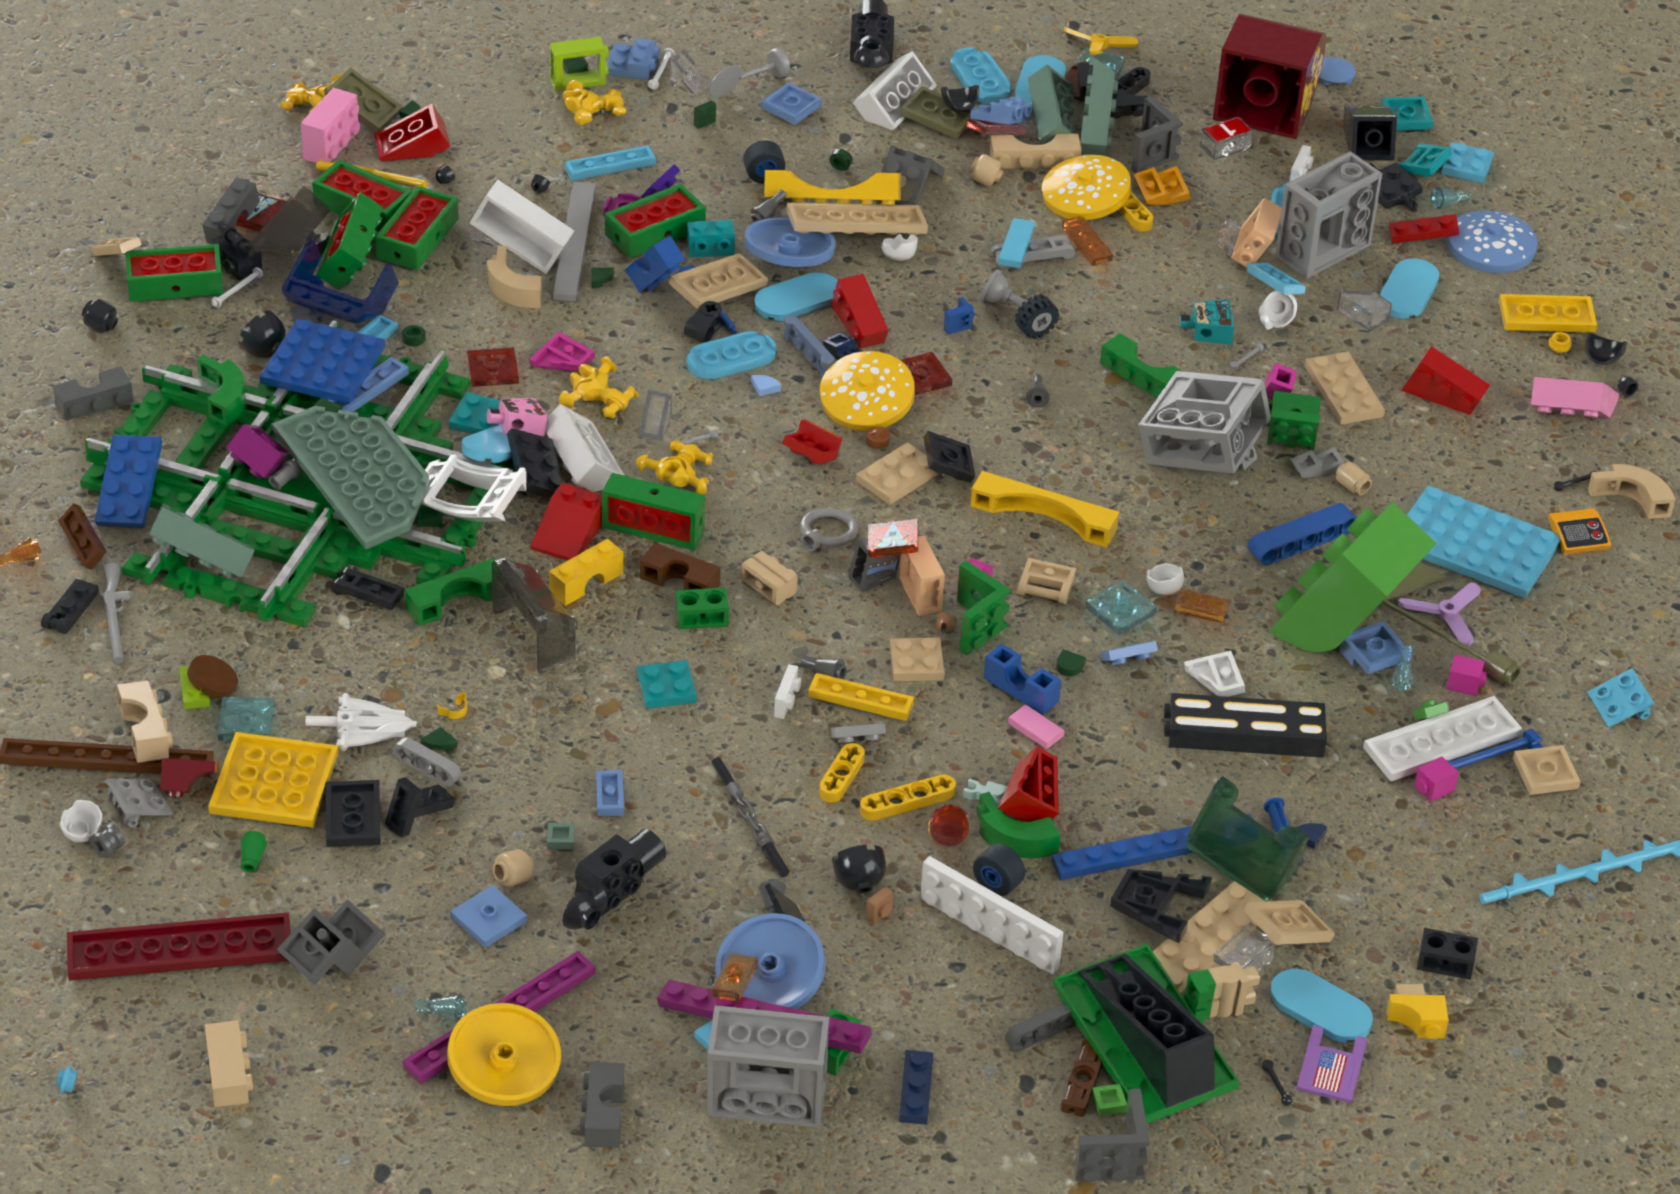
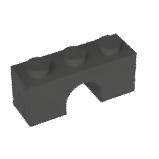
M235 177L202 224L207 243L213 244L212 240L221 236V232L217 229L221 222L237 230L236 224L239 215L250 217L260 202L256 183Z
M122 366L99 372L100 384L95 387H82L76 379L53 385L55 404L64 420H70L132 402V383Z
M590 1062V1073H584L583 1090H588V1095H582L581 1111L586 1112V1117H580V1135H585V1147H620L621 1107L606 1105L610 1103H623L625 1063Z

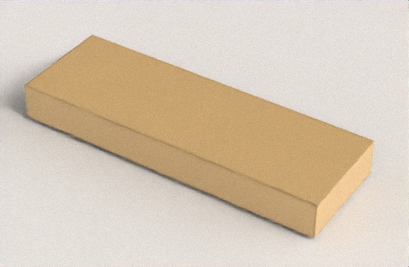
M139 237L115 238L92 246L91 251L94 256L123 254L142 244Z

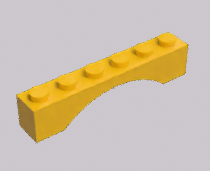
M765 170L764 197L772 198L781 189L787 195L785 198H792V202L804 203L806 198H815V203H828V199H837V203L850 204V199H859V204H873V200H881L883 205H895V200H901V173H875L868 180L856 186L834 190L811 185L798 178L790 170Z
M985 471L981 472L972 487L970 507L990 513L1025 511L1046 515L1068 525L1084 541L1108 548L1118 528V511Z

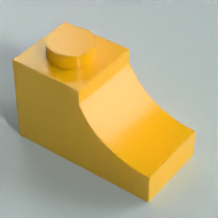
M1390 994L1386 1011L1387 1021L1399 1022L1410 1027L1417 1034V1038L1445 1039L1449 1022L1445 995Z

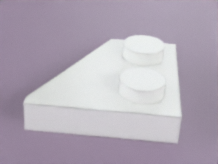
M1231 651L1184 662L1185 671L1217 696L1229 697L1245 693V685Z

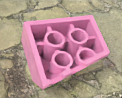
M1534 377L1531 405L1537 408V412L1551 413L1553 410L1560 411V414L1573 416L1576 413L1592 418H1611L1619 399V393L1605 383Z

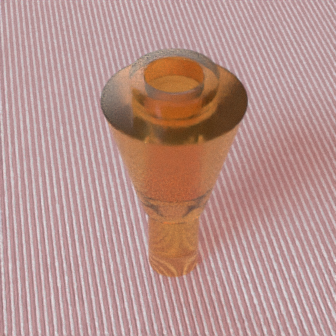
M29 536L10 549L9 552L1 554L0 566L11 561L19 562L39 559L37 554L42 552L37 539L31 540Z

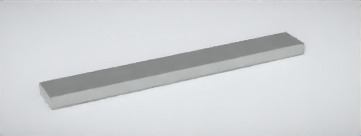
M573 182L566 225L573 229L574 233L560 253L553 300L573 302L577 300L596 183Z

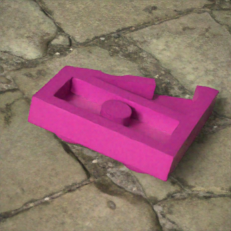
M558 332L529 360L532 367L579 372V366L581 364L588 365L595 358V352Z

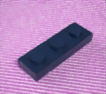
M905 1051L899 1122L927 1125L934 1052Z

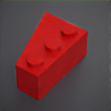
M864 274L838 279L833 290L831 307L850 336L855 339L858 348L885 343L889 330Z
M1431 346L1401 391L1470 415L1490 384Z
M1036 746L1017 764L998 809L1021 822H1033L1048 817L1051 820L1059 814L1058 757Z

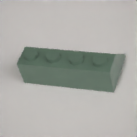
M1090 57L1080 141L1081 155L1106 156V149H1111L1112 136H1108V130L1113 131L1114 118L1110 117V112H1115L1116 99H1112V94H1117L1118 81L1114 80L1115 72L1094 57Z
M1047 64L1027 78L1029 84L1028 91L1032 99L1031 106L1035 114L1034 121L1038 128L1037 136L1042 144L1052 141L1056 134H1074V119L1071 117L1074 114V108L1071 106V103L1074 101V95L1071 94L1074 91V85Z
M162 504L149 532V535L153 536L152 541L162 546H166L169 543L175 546V551L183 556L189 557L192 554L199 558L198 562L209 568L215 565L222 568L221 573L235 579L236 576L242 578L255 551L253 547L227 534L222 533L221 535L213 527L201 522L198 524L190 516L182 512L176 511L175 513L170 510V506Z

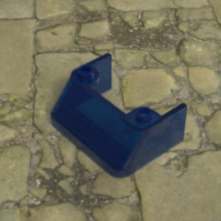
M308 238L282 286V293L285 299L291 303L351 323H360L381 315L399 284L391 264L386 263L369 296L362 300L324 287L322 279L313 275L322 256L314 239Z

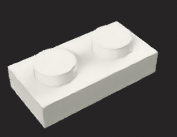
M1302 146L1291 169L1289 182L1307 174V169L1311 168L1313 156H1310V146Z
M790 664L787 666L775 697L774 717L784 719L787 710H792L794 692H799L802 680L801 677H798V666Z

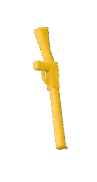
M318 160L316 170L326 171L335 163ZM353 165L397 184L411 187L420 186L426 188L428 185L426 180Z

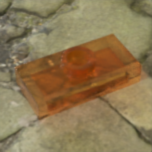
M1181 589L1175 605V612L1224 623L1230 600Z
M731 953L712 988L713 997L740 1001L758 967L757 957Z

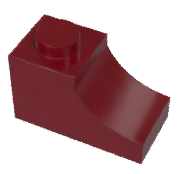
M162 758L160 790L167 791V796L183 797V792L191 793V787L198 779L208 774L219 773L220 763L216 761Z

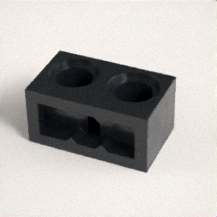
M1424 928L1417 970L1471 980L1478 938Z

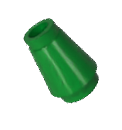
M248 831L240 840L241 869L245 872L253 873L257 870L266 849V837L261 832Z

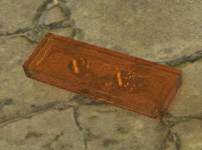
M1079 216L1062 221V228L1092 266L1113 261V253L1084 217Z

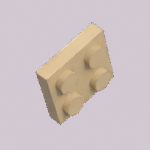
M940 638L890 639L889 647L893 681L944 680L945 672Z
M1564 745L1514 751L1513 760L1529 795L1579 789L1581 781Z

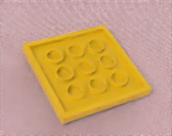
M235 732L208 806L209 814L313 828L326 792V782L330 780L339 753L338 745Z

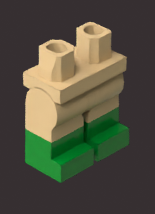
M1238 961L1230 963V966H1220L1188 973L1184 999L1202 1024L1204 1019L1216 1016L1228 1017L1232 1013L1235 1016L1242 1015L1244 1006L1253 1004L1256 1001V993L1252 986L1259 985L1260 976L1254 966L1242 969Z

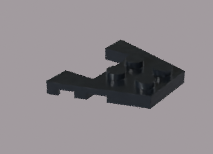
M1128 869L1111 897L1110 907L1172 941L1180 943L1187 930L1188 921L1165 915L1164 913L1177 891L1204 899L1211 886L1212 877L1202 876L1201 880L1188 879L1189 874H1178L1176 878L1164 877L1162 872Z

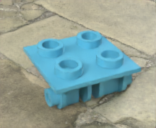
M1633 668L1587 691L1608 728L1635 714L1638 718L1647 719L1650 716V706L1654 705L1653 700Z

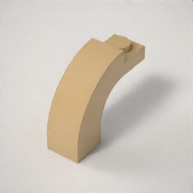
M497 246V255H492V260H487V280L492 293L502 301L514 306L541 308V276L521 275L511 271L507 267V246Z
M1612 464L1611 471L1592 472L1588 487L1590 497L1623 495L1636 500L1643 507L1648 519L1671 517L1675 497L1669 486L1650 471L1631 465Z

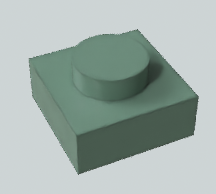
M548 823L547 850H574L575 823Z

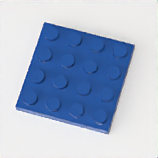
M297 319L262 371L260 384L350 405L386 347L385 339Z

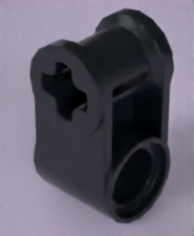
M715 301L703 303L686 322L684 335L702 343L709 342L721 327V320L719 319V315L722 312L721 305Z

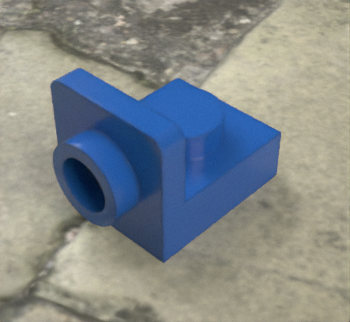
M964 297L958 298L957 308L947 310L944 313V331L948 335L972 328L975 311L973 306Z

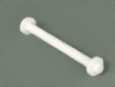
M671 48L664 50L665 56L654 78L648 82L649 88L653 90L658 88V80L669 58L674 56V50Z
M255 267L253 273L220 297H213L211 300L212 305L217 308L221 307V302L256 277L261 278L263 271Z

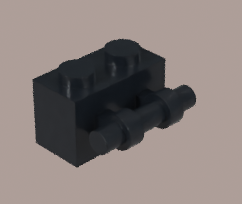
M221 222L217 226L221 236L213 239L212 243L219 244L220 263L226 268L227 272L234 275L240 281L252 274L255 267L263 270L261 252L236 229Z

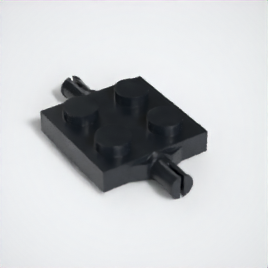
M1368 163V164H1370L1372 167H1374L1375 169H1377L1372 163ZM1397 163L1383 169H1377L1382 173L1378 202L1386 209L1404 204L1411 211L1415 210L1418 204L1412 198L1422 193L1423 186Z

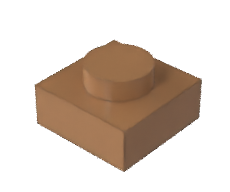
M885 886L867 900L866 919L872 924H875L881 918H885L891 913L893 909V891Z

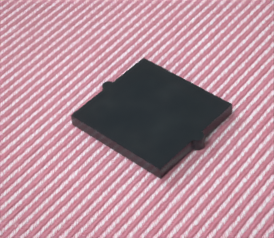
M770 883L765 885L770 900L779 914L790 915L805 922L793 901Z

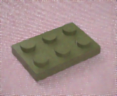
M351 67L330 85L324 94L326 96L333 88L356 94L359 105L358 120L375 133L382 130L399 114V110L403 108L402 105Z
M923 86L915 92L900 110V115L955 139H958L975 121V119H970L971 110L960 113L953 112L945 105L940 93Z

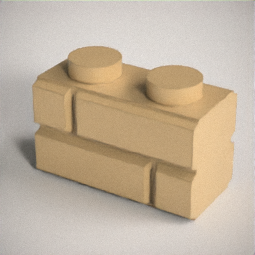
M760 551L753 558H749L742 563L741 580L776 606L784 602L786 598L789 599L796 594L798 576L792 569H787L781 565L776 557H770L765 552Z

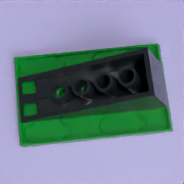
M1148 944L1053 978V986L1057 991L1058 997L1070 1009L1077 1027L1102 1060V1065L1113 1081L1121 1085L1126 1102H1128L1129 1089H1141L1146 1124L1239 1088V1080L1214 1044V1034L1199 1022Z

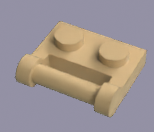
M1028 558L1019 581L1017 595L1025 596V594L1056 600L1058 604L1066 605L1076 576V568ZM1029 583L1060 589L1061 591L1030 585Z

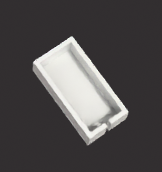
M498 179L470 221L471 225L501 245L507 246V249L545 274L550 270L574 233L573 229Z

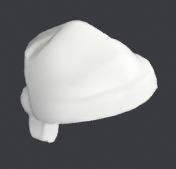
M1277 290L1270 293L1259 308L1260 321L1265 326V329L1285 327L1292 322L1296 316L1297 302L1292 294L1283 295Z

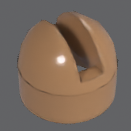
M939 612L936 619V627L939 631H941L942 627L946 628L945 633H949L955 628L958 619L951 614Z

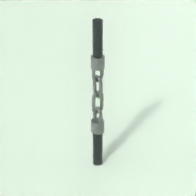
M720 757L714 758L712 765L725 784L730 798L739 803L738 811L745 821H749L754 828L753 835L759 846L767 853L779 875L786 877L790 871L775 848V842L765 826L757 822L754 817V808L748 800L743 799V790L734 781ZM748 806L751 813H746L745 815L744 811L742 810V807L745 808Z

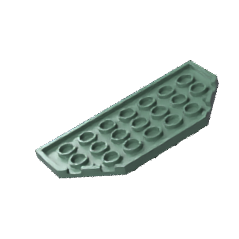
M314 406L272 423L274 433L365 550L410 531L429 485V475L382 417L372 415L371 418L358 416L356 412L339 410L336 413L325 411V407Z

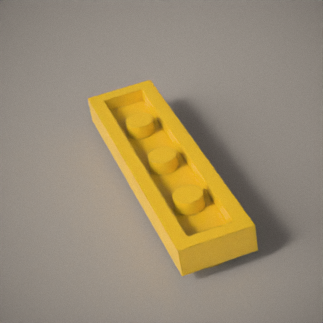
M819 673L815 674L808 689V697L903 721H907L914 705L913 696Z

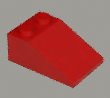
M432 103L374 134L381 161L432 157L450 147L445 122Z
M562 482L551 497L531 543V550L566 561L584 552L602 526V495Z

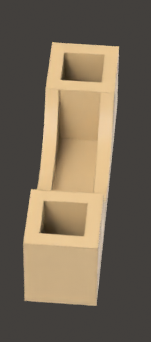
M1056 134L1052 141L1042 145L1022 143L1013 135H991L989 154L1001 162L1000 169L1053 168L1066 159L1081 156L1082 149L1078 134Z
M148 680L118 684V707L122 719L139 723L131 726L132 747L137 763L169 758V748L173 747L171 732H168L166 718H163L161 704H158L156 690H151Z

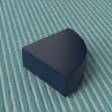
M1307 823L1296 827L1292 833L1296 841L1314 849L1326 834L1327 826Z

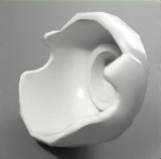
M899 234L894 239H884L882 251L885 256L892 260H909L915 254L918 238L911 234L908 239H904Z
M1164 563L1148 570L1147 583L1149 588L1158 595L1168 596L1175 594L1184 583L1182 567Z
M77 800L71 808L64 810L61 816L60 829L65 837L75 843L89 842L93 834L100 832L103 814L99 806L93 802Z

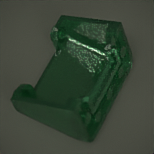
M1222 776L1213 786L1187 835V847L1232 881L1242 885L1261 899L1269 900L1297 872L1309 836L1292 826L1283 827L1276 834L1269 831L1233 805L1238 799L1239 790L1234 783Z

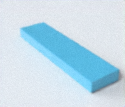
M643 146L566 161L565 170L571 181L656 165V157L649 146Z
M1269 263L1247 264L1248 273L1283 295L1305 294L1304 284Z

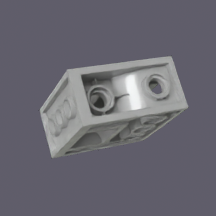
M1350 151L1285 184L1275 257L1308 279L1370 246L1382 173Z
M1176 371L1138 425L1146 464L1234 474L1271 419L1264 379Z
M715 1005L707 1053V1116L821 1128L827 1080L829 1017Z

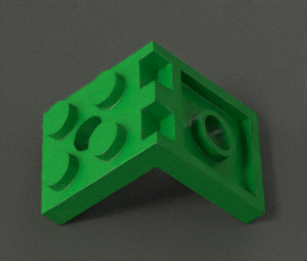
M1274 391L1267 445H1271L1272 442L1284 443L1288 448H1295L1296 445H1299L1301 447H1310L1309 450L1314 451L1320 419L1321 397Z
M967 560L959 565L957 602L968 609L962 614L959 649L965 655L970 654L975 649H979L986 641L996 637L1003 629L1008 627V623L1003 619L1004 615L1009 612L1010 606L1005 602V597L1011 594L1009 588Z

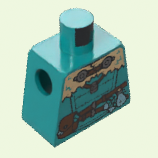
M1230 299L1195 302L1192 315H1180V329H1193L1194 340L1232 345L1234 322Z

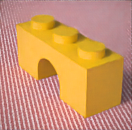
M607 538L549 571L550 594L567 606L585 595V586L592 576L606 584L622 575L623 551Z

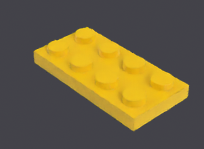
M1500 294L1499 305L1504 330L1581 333L1596 332L1597 321L1591 296Z

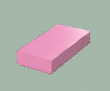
M1026 704L1008 718V724L1045 749H1048L1064 737V730Z

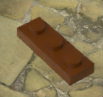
M73 503L58 522L83 566L92 570L107 551L81 506Z

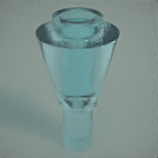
M1436 187L1431 193L1430 199L1436 209H1441L1458 201L1470 200L1471 195L1469 191L1457 192Z
M1403 644L1401 660H1399L1390 684L1394 685V689L1398 691L1408 692L1410 688L1415 687L1411 661L1413 645Z
M461 994L433 1000L416 999L414 1009L418 1011H431L434 1014L458 1022L461 1017L466 1015L467 1002L463 1000Z

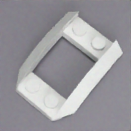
M456 454L451 455L445 462H441L438 459L430 462L425 469L429 475V485L421 503L441 513L468 521H505L502 513L516 492L526 491L525 468H520L518 472H509L508 468L481 467L458 459ZM448 477L477 488L489 490L478 506L458 505L435 498Z

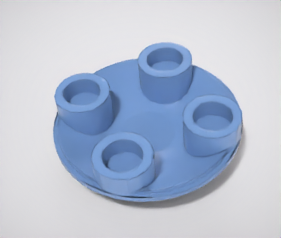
M1326 57L1323 60L1319 83L1322 85H1330L1331 83L1349 85L1355 76V67L1349 61L1342 58Z

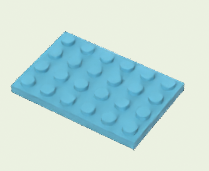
M1431 486L1426 487L1407 514L1410 519L1437 543L1423 560L1522 598H1526L1560 546L1558 534L1552 531L1542 529Z

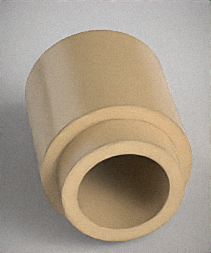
M1352 462L1341 464L1336 471L1337 482L1353 494L1362 496L1371 488L1372 480L1369 475Z

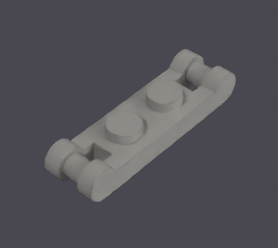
M1066 235L1031 239L1023 263L1057 257L1071 259L1075 255V250L1070 245V240ZM1004 243L996 244L991 248V253L996 258L995 261L999 268L1008 267L998 265V259Z

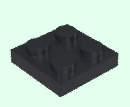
M927 431L923 439L928 468L936 473H943L957 480L971 483L975 478L970 445Z

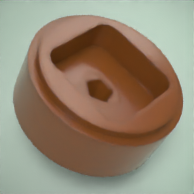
M872 427L866 433V442L870 447L876 449L884 448L890 443V432L884 427Z

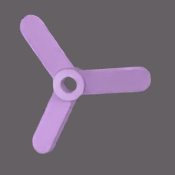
M1469 583L1450 600H1443L1439 604L1401 598L1399 599L1398 606L1404 609L1437 614L1440 620L1447 623L1455 638L1469 646L1473 643L1474 639L1458 612L1474 600L1481 590L1477 584Z

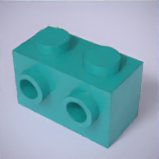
M733 220L687 222L689 258L735 255Z

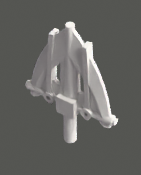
M344 693L342 697L338 696L339 705L342 706H339L337 716H306L305 726L337 727L340 739L337 740L336 745L342 751H346L348 747L372 744L392 737H405V731L416 727L417 721H412L406 717L405 710L391 709L374 702L350 698L348 693Z

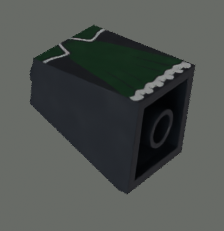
M1344 106L1343 129L1348 151H1351L1362 160H1395L1397 116L1388 106Z

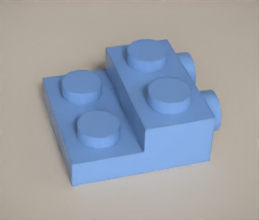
M635 39L633 45L614 43L608 61L609 75L649 80L651 72H655L656 59H659L660 47L656 46V41L648 39Z
M1010 97L1009 100L1000 99L999 103L991 102L989 105H979V108L972 109L970 119L1011 125L1029 120L1032 106L1029 102H1023V98Z
M1384 621L1353 631L1339 646V651L1352 666L1359 664L1367 674L1410 660L1411 651Z

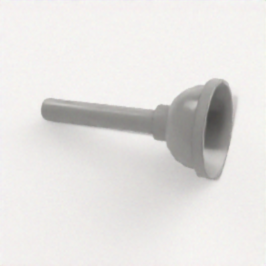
M998 269L994 271L987 281L980 297V301L984 304L986 302L996 304L1003 300L1006 303L1009 301L1018 307H1022V303L1024 301L1027 302V300L1015 295L1013 290L1008 288V280Z

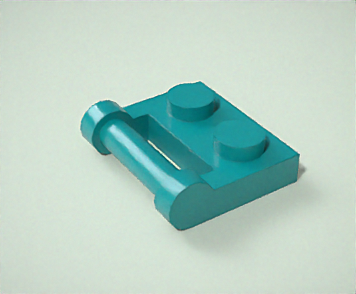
M1418 144L1414 148V152L1398 165L1407 173L1418 174L1423 177L1432 176L1452 156L1451 148Z

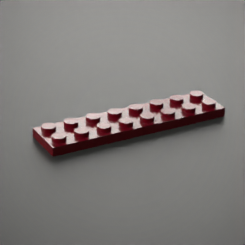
M289 912L67 932L68 979L70 981L288 961L277 949L291 934Z

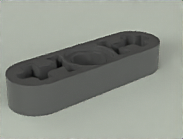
M1062 1003L1012 1026L1005 1035V1041L1014 1051L1019 1052L1073 1027L1076 1022L1071 1015L1070 1009L1065 1003Z

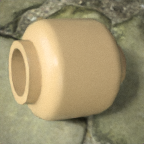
M982 154L980 157L976 156L969 171L972 173V180L987 187H990L994 182L998 183L1003 174V171L1000 170L1001 162L986 154Z
M522 849L504 852L497 856L493 864V875L505 887L517 886L531 879L534 862Z

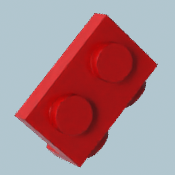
M803 419L800 422L798 431L785 435L782 444L789 447L791 452L805 455L810 458L811 462L822 465L823 463L836 460L842 437Z

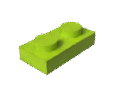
M180 666L184 710L210 707L209 696L205 695L207 692L203 689L197 690L189 681L187 675L189 666Z

